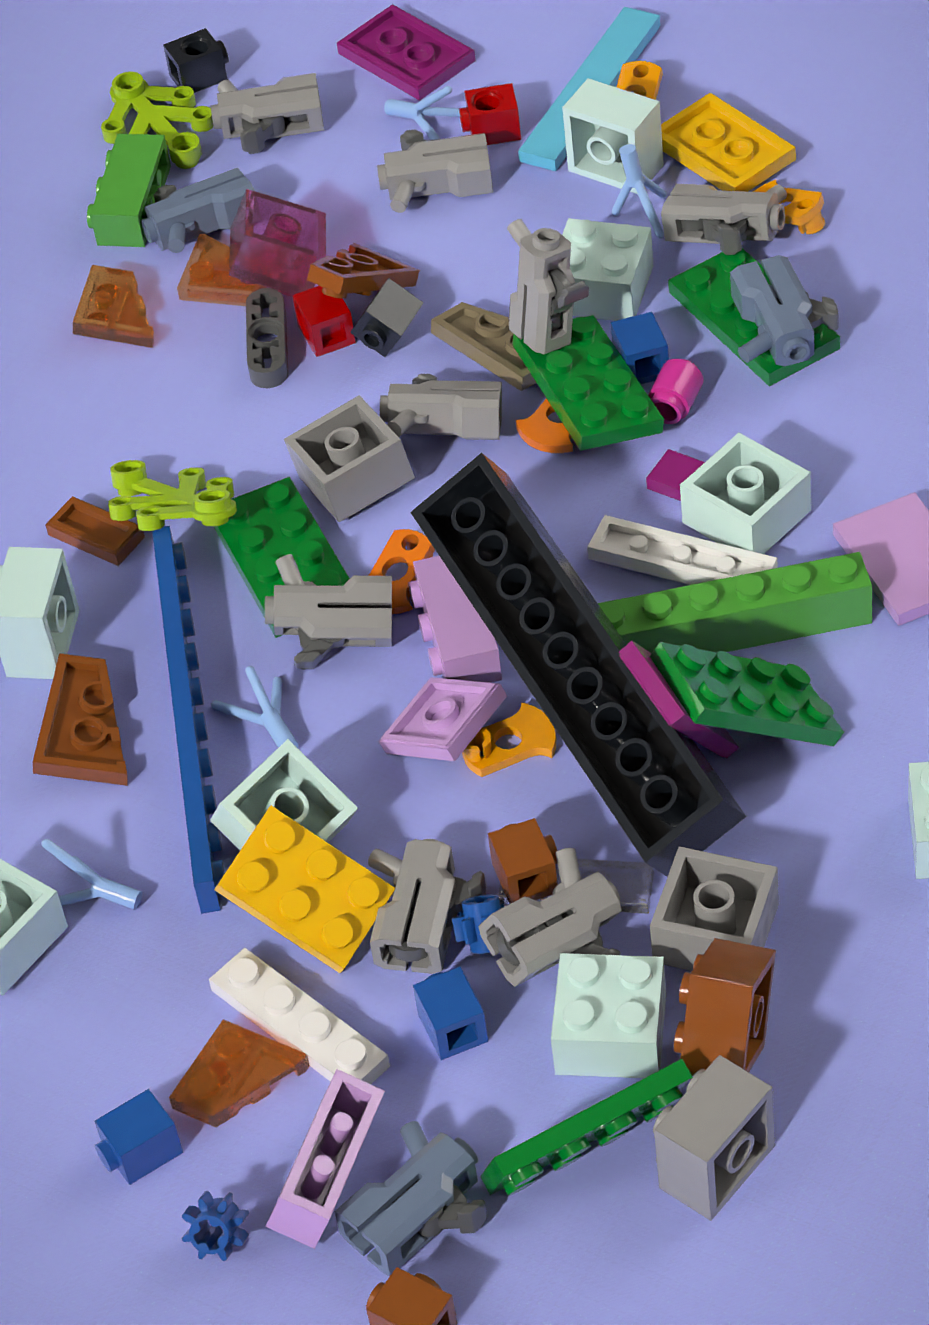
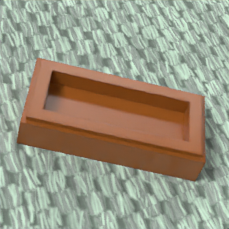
M73 496L45 524L49 536L117 566L145 538L144 531L138 529V524L129 520H112L110 512Z

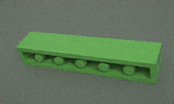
M855 552L598 603V605L626 645L633 641L650 653L654 651L660 642L680 646L688 644L697 649L712 652H730L871 624L872 583L861 553Z

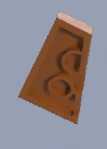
M353 243L349 246V251L341 249L337 251L336 257L326 256L311 263L307 281L323 287L322 292L335 298H347L349 293L370 296L373 294V291L380 290L388 278L402 288L416 286L420 270Z
M59 653L32 762L33 774L128 786L127 769L123 759L119 727H117L114 701L105 659Z

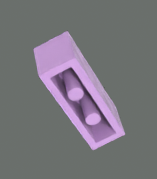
M440 556L413 561L416 580L408 582V587L414 609L423 608L424 614L418 615L423 641L433 642L434 647L428 648L433 675L442 674L444 679L488 683L502 680L496 640Z
M336 1069L265 1227L315 1249L331 1218L383 1097L384 1090Z

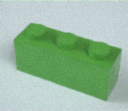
M117 134L113 149L108 150L106 154L104 175L97 180L94 204H89L87 224L89 228L94 230L97 246L145 247L147 238L141 220L147 218L144 208L155 203L153 195L159 187L165 185L171 168L165 135Z

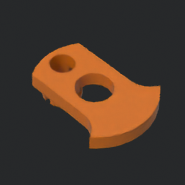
M547 398L530 417L516 420L517 431L523 441L529 446L548 453L573 452V445L570 441L572 437L563 423L552 422L548 419V416L555 411Z
M394 530L368 575L386 576L387 570L395 563L407 564V573L399 580L392 581V614H400L413 609L410 605L408 582L416 580L413 561L433 557L435 551L428 538L415 530Z

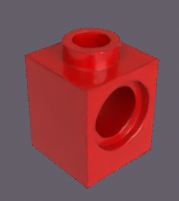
M512 83L464 91L466 107L459 108L463 133L470 132L471 135L485 133L487 145L521 140L519 112Z
M321 286L292 295L298 327L316 357L356 343L355 336L350 333L353 329V322L348 306L343 298H335L322 292L323 287Z

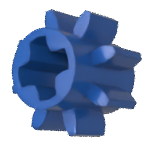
M497 894L479 895L465 899L461 902L463 911L458 912V916L452 918L456 942L465 941L466 944L470 945L471 953H490L481 938L478 926L492 913L504 908V904L500 903L499 895Z
M205 1191L198 1200L199 1208L188 1206L182 1215V1218L190 1223L191 1226L181 1239L183 1242L192 1243L199 1251L198 1258L201 1260L206 1254L218 1253L221 1260L226 1261L233 1251L232 1244L242 1246L249 1236L246 1230L239 1228L240 1224L248 1216L249 1211L239 1210L238 1206L232 1201L233 1194L230 1192L224 1198L213 1199L211 1193Z

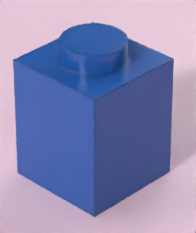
M653 312L610 322L612 343L639 383L645 384L655 381L664 363L669 360L668 344Z
M460 966L444 973L432 974L424 981L413 985L418 1016L440 1060L488 1042L484 1011Z
M149 1088L94 1121L101 1140L95 1144L98 1156L109 1172L118 1169L129 1185L183 1153L175 1123Z

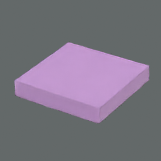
M431 677L384 733L379 743L386 754L455 762L507 695L499 683Z

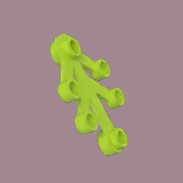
M129 71L118 74L112 80L110 88L111 100L115 105L109 118L101 124L104 141L114 144L117 134H127L124 121L133 107L138 114L129 134H148L151 127L157 135H165L170 159L177 167L189 169L196 166L202 156L199 137L191 132L179 133L169 121L190 122L194 131L206 132L214 127L211 108L207 106L195 107L194 91L189 86H179L176 88L148 86L147 82L137 72ZM150 101H171L172 106L153 105Z
M139 460L122 461L110 467L112 486L118 489V494L121 495L108 501L110 518L115 521H125L137 517L138 529L142 531L158 530L165 526V520L194 518L201 521L205 526H219L227 523L229 517L233 516L237 511L236 502L231 499L235 495L233 480L229 477H216L206 482L204 469L198 467L186 468L178 473L179 488L177 489L148 479L145 463ZM205 487L207 488V490L197 493V491L202 490ZM141 493L150 495V496L131 497V496L139 495V494H141Z

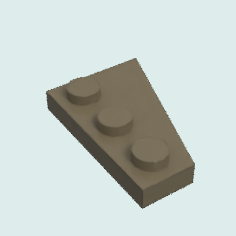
M461 302L431 319V334L520 391L536 383L512 346L513 333L509 330L508 317Z

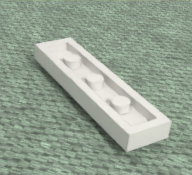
M604 515L587 546L588 559L689 585L778 568L777 557Z
M243 948L209 978L212 992L329 1081H331L336 1069L372 1084L390 1067L388 1054L246 948Z

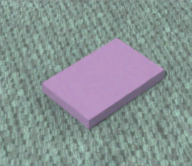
M915 492L833 523V536L846 554L861 553L872 583V590L898 626L929 614V510Z

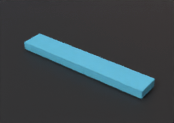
M624 7L518 150L519 162L557 171L567 157L562 107L588 78L617 87L622 65L637 60L660 28V15L629 7Z

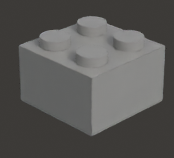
M360 395L284 439L299 478L338 522L356 514L361 509L415 478L401 439Z
M678 847L650 924L652 956L664 957V965L692 971L697 954H704L714 938L764 947L779 905L778 868Z
M721 1055L706 1070L700 1069L697 1071L693 1078H691L684 1096L674 1107H666L659 1114L653 1127L659 1188L712 1221L775 1147L772 1086Z

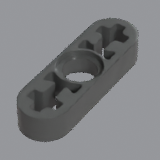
M273 288L258 289L252 292L246 299L247 365L251 382L260 388L277 387L288 377L285 303L281 292ZM269 308L270 317H262L263 309ZM264 334L277 335L271 341L261 342L256 340ZM271 358V367L265 368L264 359Z

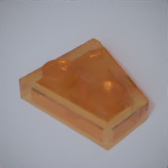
M199 234L177 286L179 300L246 306L247 297L258 289L267 288L271 278L268 266L206 234Z
M92 265L72 322L73 334L153 348L154 330L152 326H149L146 318V307L142 296L138 294V284L133 271Z
M223 1019L170 1095L169 1099L172 1109L213 1127H218L236 1116L242 1107L255 1104L271 1094L270 1085L293 1071L297 1076L305 1073L310 1066L306 1053Z

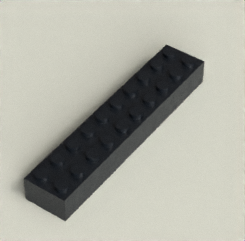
M480 453L410 512L646 864L668 877L678 847L704 851L747 817L696 743L691 738L668 725L622 661L619 651L626 646V643L504 470L483 453Z

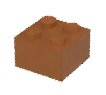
M714 938L704 954H697L692 972L684 973L680 986L679 1003L686 1004L685 1022L680 1021L678 1023L674 1038V1052L681 1053L680 1059H683L692 1076L700 1069L706 1070L719 1055L745 1071L750 1072L765 1045L776 954L775 949Z

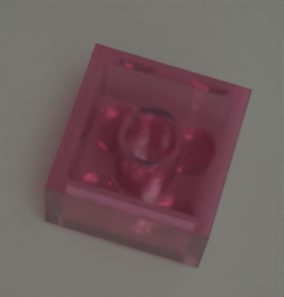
M246 189L230 228L229 276L238 278L246 284H259L276 289L287 296L314 288L315 284L307 281L310 264L326 257V213Z

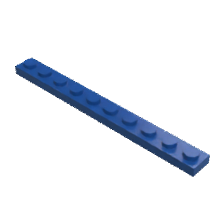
M164 526L161 529L152 531L193 884L201 914L221 911L219 893L214 889L224 876L225 870L222 860H214V852L222 851V843L219 829L213 823H210L209 815L214 814L217 804L213 785L205 786L204 779L213 776L208 748L201 749L200 741L208 740V732L204 712L196 713V706L204 705L200 678H192L191 671L199 670V661L195 642L188 643L187 637L195 636V628L191 608H183V603L191 602L187 576H179V570L187 569L185 552L182 542L174 543L170 526Z

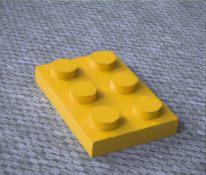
M708 93L661 124L663 152L722 191L749 192L796 160L795 146L712 93Z
M270 805L214 890L338 973H341L375 922L378 908L388 902L395 891V887Z

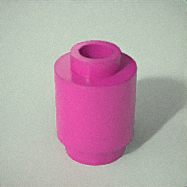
M670 359L666 361L648 394L663 416L664 424H676L680 419L688 415L704 383L701 371L689 360Z

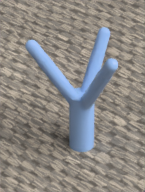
M450 86L438 90L418 103L388 99L384 106L387 115L414 119L431 140L441 138L424 119L425 116L460 117L459 108L428 107L452 92Z
M624 145L619 149L626 180L614 204L612 214L614 216L619 215L631 189L635 188L656 236L662 238L664 232L645 187L662 199L667 196V193L643 175L635 145Z
M248 666L245 670L263 710L262 714L218 700L212 701L211 707L215 710L265 726L278 748L287 739L298 748V742L280 716L282 679L280 677L273 679L270 703L254 667Z
M44 839L42 841L43 848L92 884L89 889L59 896L61 906L100 897L134 910L138 908L142 898V891L100 877L78 857L71 856L51 840Z

